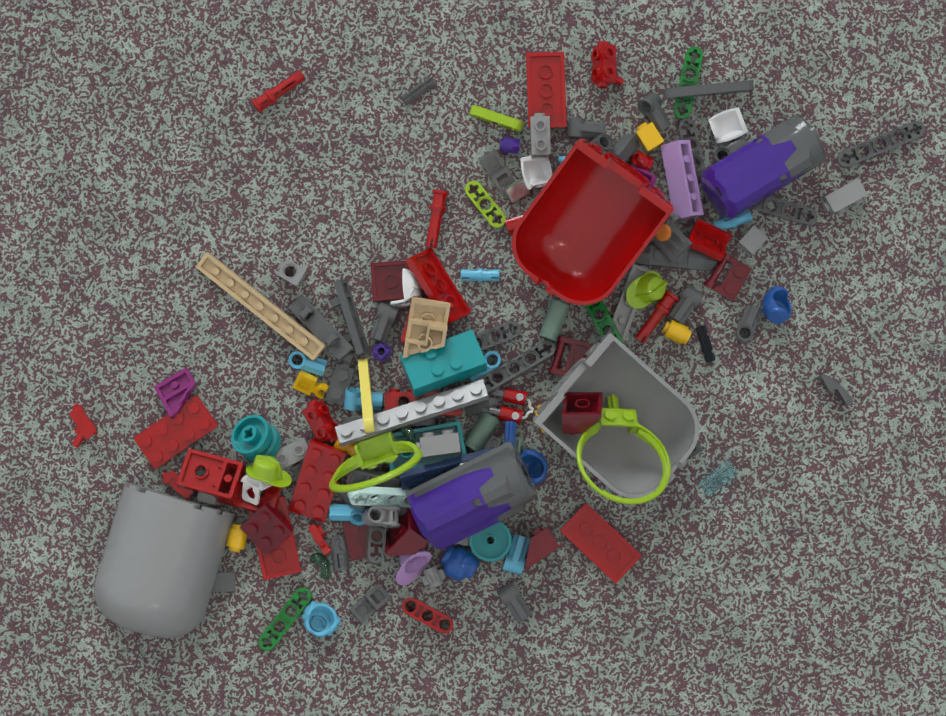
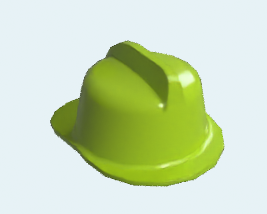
M656 271L644 273L629 284L626 290L627 303L635 309H642L652 302L661 299L665 294L667 281L663 280Z
M257 455L254 462L246 468L247 475L252 479L276 487H287L291 484L290 475L281 469L278 460L272 456Z

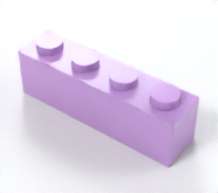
M677 140L661 145L670 200L674 206L673 213L679 215L681 220L704 215L690 140Z

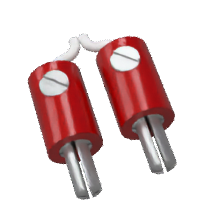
M505 387V390L498 389L491 393L492 395L503 397L502 401L525 406V402L528 401L530 410L525 416H522V410L501 406L500 409L490 407L487 413L498 415V420L514 421L520 425L521 419H526L530 413H533L534 408L531 407V401L527 398L528 392Z

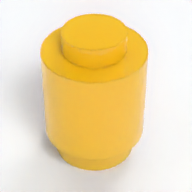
M673 319L670 322L666 321L662 329L665 332L664 337L686 345L692 333L688 329L689 327Z
M232 523L225 545L229 547V551L240 553V549H245L247 535L240 529L241 525Z

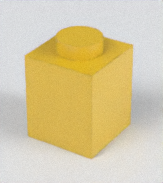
M645 122L637 127L638 131H636L635 135L646 154L664 143L653 122L649 124Z

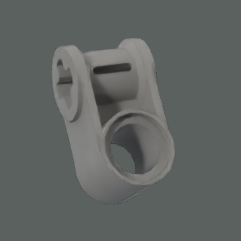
M372 506L364 511L362 520L368 526L400 528L398 521L401 508L397 506ZM370 512L376 514V520L371 519Z

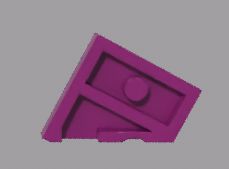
M186 367L154 386L172 419L175 418L194 391L197 383L190 370Z

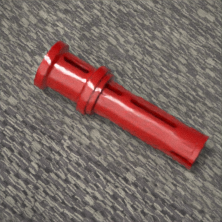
M298 70L271 90H264L261 96L251 99V102L261 114L266 107L276 104V99L306 79L302 72Z
M432 189V193H434L432 205L429 206L432 213L425 247H431V241L433 240L432 248H437L442 214L447 209L445 208V203L449 192Z
M666 290L665 295L659 303L655 304V310L634 338L645 344L662 318L670 314L669 310L680 299Z

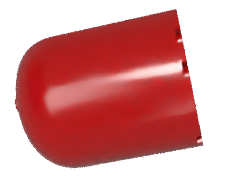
M582 138L578 139L517 223L512 235V251L517 264L530 276V280L537 285L540 283L546 285L547 288L545 290L550 295H557L562 300L572 304L589 305L597 303L611 294L673 212L674 206L671 201H665V194L657 187H650L649 180L632 166L610 151L605 154L602 152L603 148L593 142L586 144L588 141Z

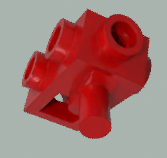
M598 41L597 46L593 47L591 61L593 62L591 80L593 85H597V88L601 89L608 88V85L614 83L621 86L624 79L616 75V45H611L607 41Z
M317 398L308 402V407L302 410V413L314 434L312 440L320 443L327 442L328 445L338 440L335 429L338 424L333 421L329 413V407L324 404L323 400L318 402Z

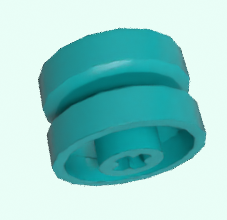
M249 415L235 425L231 435V443L238 453L253 463L257 455L274 457L281 446V436L279 431L262 416Z
M498 522L470 536L469 544L472 552L479 559L494 562L502 559L509 552L512 537L509 529L502 522ZM490 536L494 538L492 544L487 543V538Z

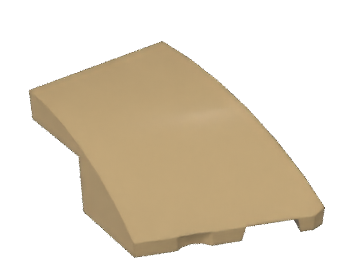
M412 297L403 350L404 358L419 352L424 353L430 349L444 347L451 306L449 302Z

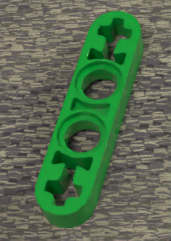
M691 47L687 50L678 87L697 85L703 59V52L700 48ZM693 51H696V55L699 56L694 62V65H698V67L686 65L687 62L691 63L692 57L689 54H692ZM686 70H693L695 77L687 79L685 77ZM694 97L675 100L673 114L677 119L682 120L689 117ZM679 99L682 101H690V104H685L684 110H686L687 113H684L683 116H681L680 112L677 111V109H680L682 105V102H678Z
M604 301L597 302V306H594V304L585 305L601 338L605 336V327L612 326V335L617 336V339L625 345ZM604 310V317L600 320L596 319V312Z
M301 587L297 589L260 636L258 644L261 649L265 651L272 650L312 599V593L308 588ZM306 591L308 599H303L300 602V605H303L300 609L292 600L295 599L297 601L300 598L298 593ZM288 606L296 608L297 613L295 616L290 617L286 614ZM282 621L285 629L282 632H277L274 629L275 622ZM270 629L273 634L279 637L276 639L274 636L271 640L272 646L267 645L265 647L262 639H267L271 635V633H268Z

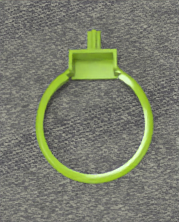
M611 394V396L606 397L608 408H602L601 418L588 428L579 439L576 449L578 468L589 486L598 494L611 501L628 505L649 502L658 497L669 482L671 465L668 453L661 441L651 431L638 423L636 409H619L618 396ZM601 426L627 427L628 434L636 433V437L650 445L659 455L663 467L660 484L655 491L639 498H622L612 495L605 490L602 491L590 480L585 472L582 462V452L585 443L598 433Z
M392 431L362 440L354 445L356 455L347 459L338 467L329 482V488L333 492L345 493L378 485L411 469L421 460L423 452L412 442L395 441ZM415 452L413 457L406 463L381 476L354 484H336L341 477L356 468L361 467V469L367 468L371 470L378 467L380 463L385 462L388 464L396 461L400 453Z

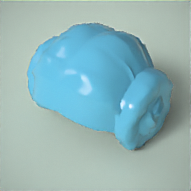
M312 601L306 607L302 615L305 629L316 637L331 636L341 622V618L337 616L335 609L325 603H317L315 601Z

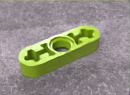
M475 105L471 106L469 115L489 123L495 122L498 123V126L516 132H521L524 122Z
M468 182L465 186L467 197L493 228L503 227L506 217L479 182ZM471 185L473 187L478 186L477 192L479 195L485 194L477 202L474 200L477 196L474 193H469V186ZM482 200L490 201L491 207L488 210L481 209L480 202ZM494 207L496 208L494 214L497 217L502 216L500 220L502 222L501 224H494L492 222L494 220L493 216L490 214L489 217H487L486 215L487 213H490Z

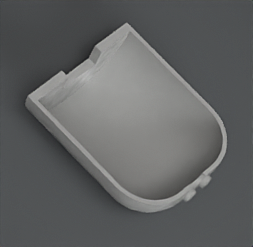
M608 333L600 339L601 343L594 344L585 353L586 358L578 360L547 396L549 401L543 402L536 412L538 416L535 415L533 417V422L576 459L577 444L582 434H563L562 407L563 399L565 398L564 394L566 392H603L602 408H608L606 397L615 394V396H618L619 409H636L638 423L651 431L665 447L671 465L669 484L676 476L673 472L677 468L682 469L687 464V458L696 446L699 436L697 415L686 399L615 336ZM601 426L598 433L592 436L583 447V466L609 489L621 496L639 498L655 491L661 482L663 474L662 462L657 452L646 442L636 437V433L628 434L627 427Z
M125 481L94 583L95 600L102 614L114 624L123 627V632L134 634V632L141 633V637L150 640L153 637L176 638L194 630L206 613L225 550L229 529L232 526L235 514Z

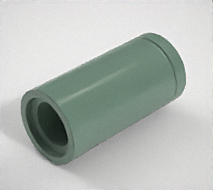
M552 299L539 336L557 342L570 306Z
M487 412L482 413L464 444L476 452L482 450L500 421Z

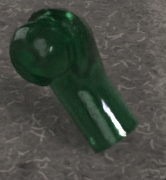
M408 425L398 428L406 438L404 441L416 444L414 431Z
M313 553L310 556V561L320 567V578H330L329 559L322 553Z

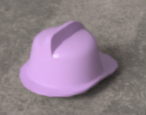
M420 549L416 554L400 555L401 567L396 575L397 583L399 585H408L416 579L431 560V553Z

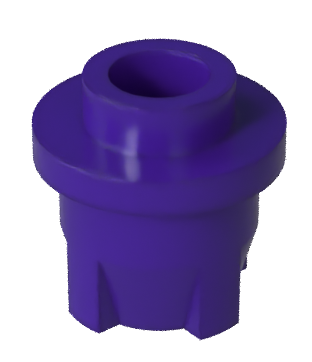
M505 135L504 139H500L499 150H503L504 155L506 153L518 154L520 139L508 138Z
M377 343L372 349V355L377 361L384 362L390 358L391 348L386 343ZM379 349H384L385 353L379 355L378 351Z

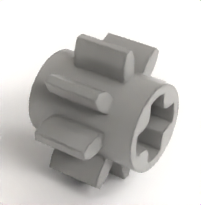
M433 566L423 571L425 576L421 578L424 586L429 584L430 589L444 583L442 578L446 576L443 569L438 570L437 566Z

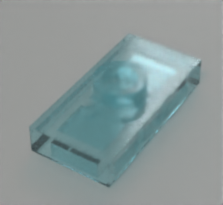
M726 460L698 482L707 497H710L738 475V472L733 464Z

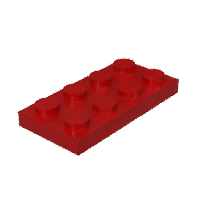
M564 52L526 53L528 130H530V117L536 113H545V116H550V129L567 128Z
M432 248L405 260L410 271L414 274L420 287L430 300L449 302L451 304L447 325L471 313V310Z
M196 394L184 403L175 418L172 419L167 414L133 439L156 470L184 449L216 429L218 424Z
M310 440L288 511L325 523L335 493L330 490L329 482L338 467L345 461L347 451Z
M279 497L275 510L292 527L286 497ZM248 510L249 516L251 517L255 512ZM293 531L267 555L256 545L263 580L302 572Z
M587 503L559 530L615 584L642 556Z

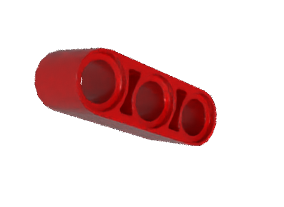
M408 597L403 601V612L443 634L449 633L453 629L454 624L450 616L414 597ZM414 601L416 609L408 611L405 607L406 602ZM425 610L432 611L433 618L431 620L423 618L422 613ZM442 619L449 620L450 627L448 629H442L439 626V622Z

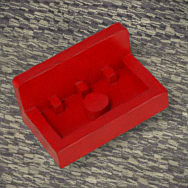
M697 219L689 233L688 239L692 242L689 247L708 255L710 258L721 261L732 234Z

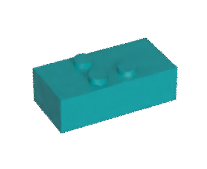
M473 330L447 338L444 347L430 349L424 353L412 354L407 358L400 355L401 366L414 398L487 371V362Z
M460 421L393 433L395 441H409L416 444V442H419L418 438L423 437V433L434 432L435 436L442 435L444 430L453 429V433L458 432L461 452L422 457L411 469L466 454ZM415 452L400 453L396 461L388 463L389 470L392 471L406 463L413 457Z

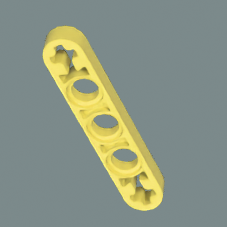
M364 358L358 359L363 424L365 433L375 432L370 373L368 359Z

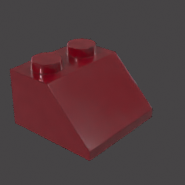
M566 392L564 394L565 398L563 399L562 407L563 434H583L602 416L603 392Z
M411 508L399 519L400 528H390L386 532L385 554L387 556L416 554L428 544V541L421 534L414 520Z
M539 526L531 532L532 536L529 540L525 560L527 569L560 547L547 527L542 528Z

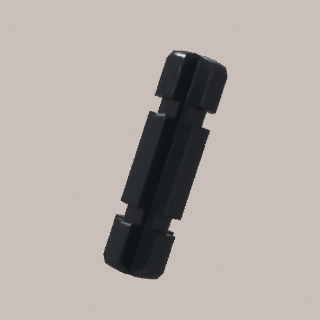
M705 325L696 328V332L700 337L698 339L702 353L705 354V362L715 361L716 358L714 353H712L713 348L709 335H707V328Z

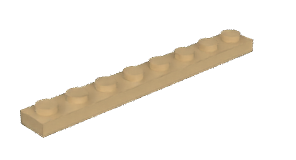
M206 252L197 264L196 268L313 361H316L327 346L211 253Z

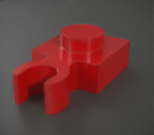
M314 523L307 527L323 554L327 555L330 553L331 549L323 537L326 533L322 526H317Z

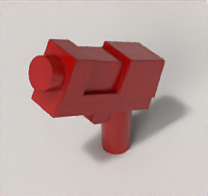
M77 403L72 406L73 410L69 414L77 425L74 428L77 436L71 445L79 448L84 438L88 440L93 435H98V429L87 416L83 406H79Z
M170 470L169 473L166 471L161 476L162 482L170 485L185 499H192V494L195 491L177 486L176 483L179 475L176 472Z

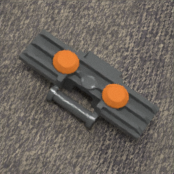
M672 212L668 217L669 220L661 226L652 238V241L674 262L692 242L676 226L681 217Z

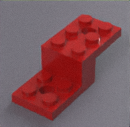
M188 448L176 483L179 487L212 495L219 503L256 512L266 502L276 509L283 488L271 486L265 489V494L260 497L259 504L257 505L242 499L243 482H241V479L247 474L246 466L243 462ZM199 468H206L204 476L196 475ZM251 487L247 490V493L251 498H255L253 488Z

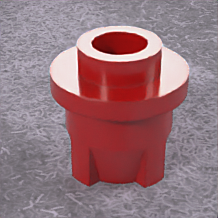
M640 150L631 157L632 164L637 168L650 171L653 167V157L645 155Z

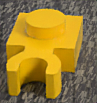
M300 370L292 388L308 396L313 392L317 398L323 399L325 393L320 390L327 392L329 386L326 383H317V377Z

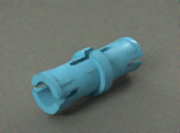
M747 210L733 219L723 218L713 221V226L722 230L735 229L741 224L752 222L753 218L750 210Z
M482 268L474 270L461 269V281H478V283H482V281H500V270Z

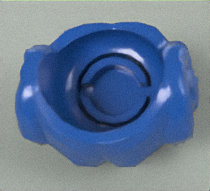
M781 286L771 287L768 293L764 295L762 301V312L770 322L780 324L791 317V303L788 299V291Z
M524 449L520 456L536 487L547 476L548 462L544 458L543 453H539L537 450Z
M453 545L446 549L440 560L443 564L444 573L455 581H461L465 578L471 579L480 563L471 551L464 547Z

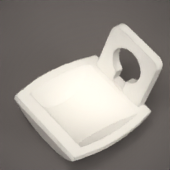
M739 107L725 110L708 119L717 143L736 139L748 132Z
M531 156L521 158V171L527 189L544 187L552 176L549 158H531Z
M405 268L402 270L404 299L390 302V305L397 308L410 306L412 297L422 298L423 289L420 287L414 274Z
M246 474L241 479V482H243L242 499L257 505L260 501V490L263 491L272 485L252 479ZM251 487L253 488L255 498H251L247 493V490Z

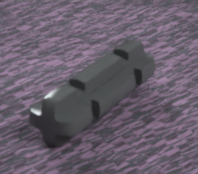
M428 77L423 83L421 82L410 89L409 93L403 94L401 99L404 104H410L413 99H417L427 92L428 88L434 87V80Z

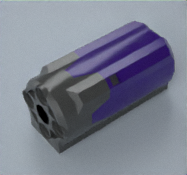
M796 114L703 171L700 188L721 219L724 217L733 219L827 161L817 131L804 118Z
M509 441L407 491L406 494L412 515L421 534L431 546L445 549L523 511L524 504L535 500L536 488L522 457Z

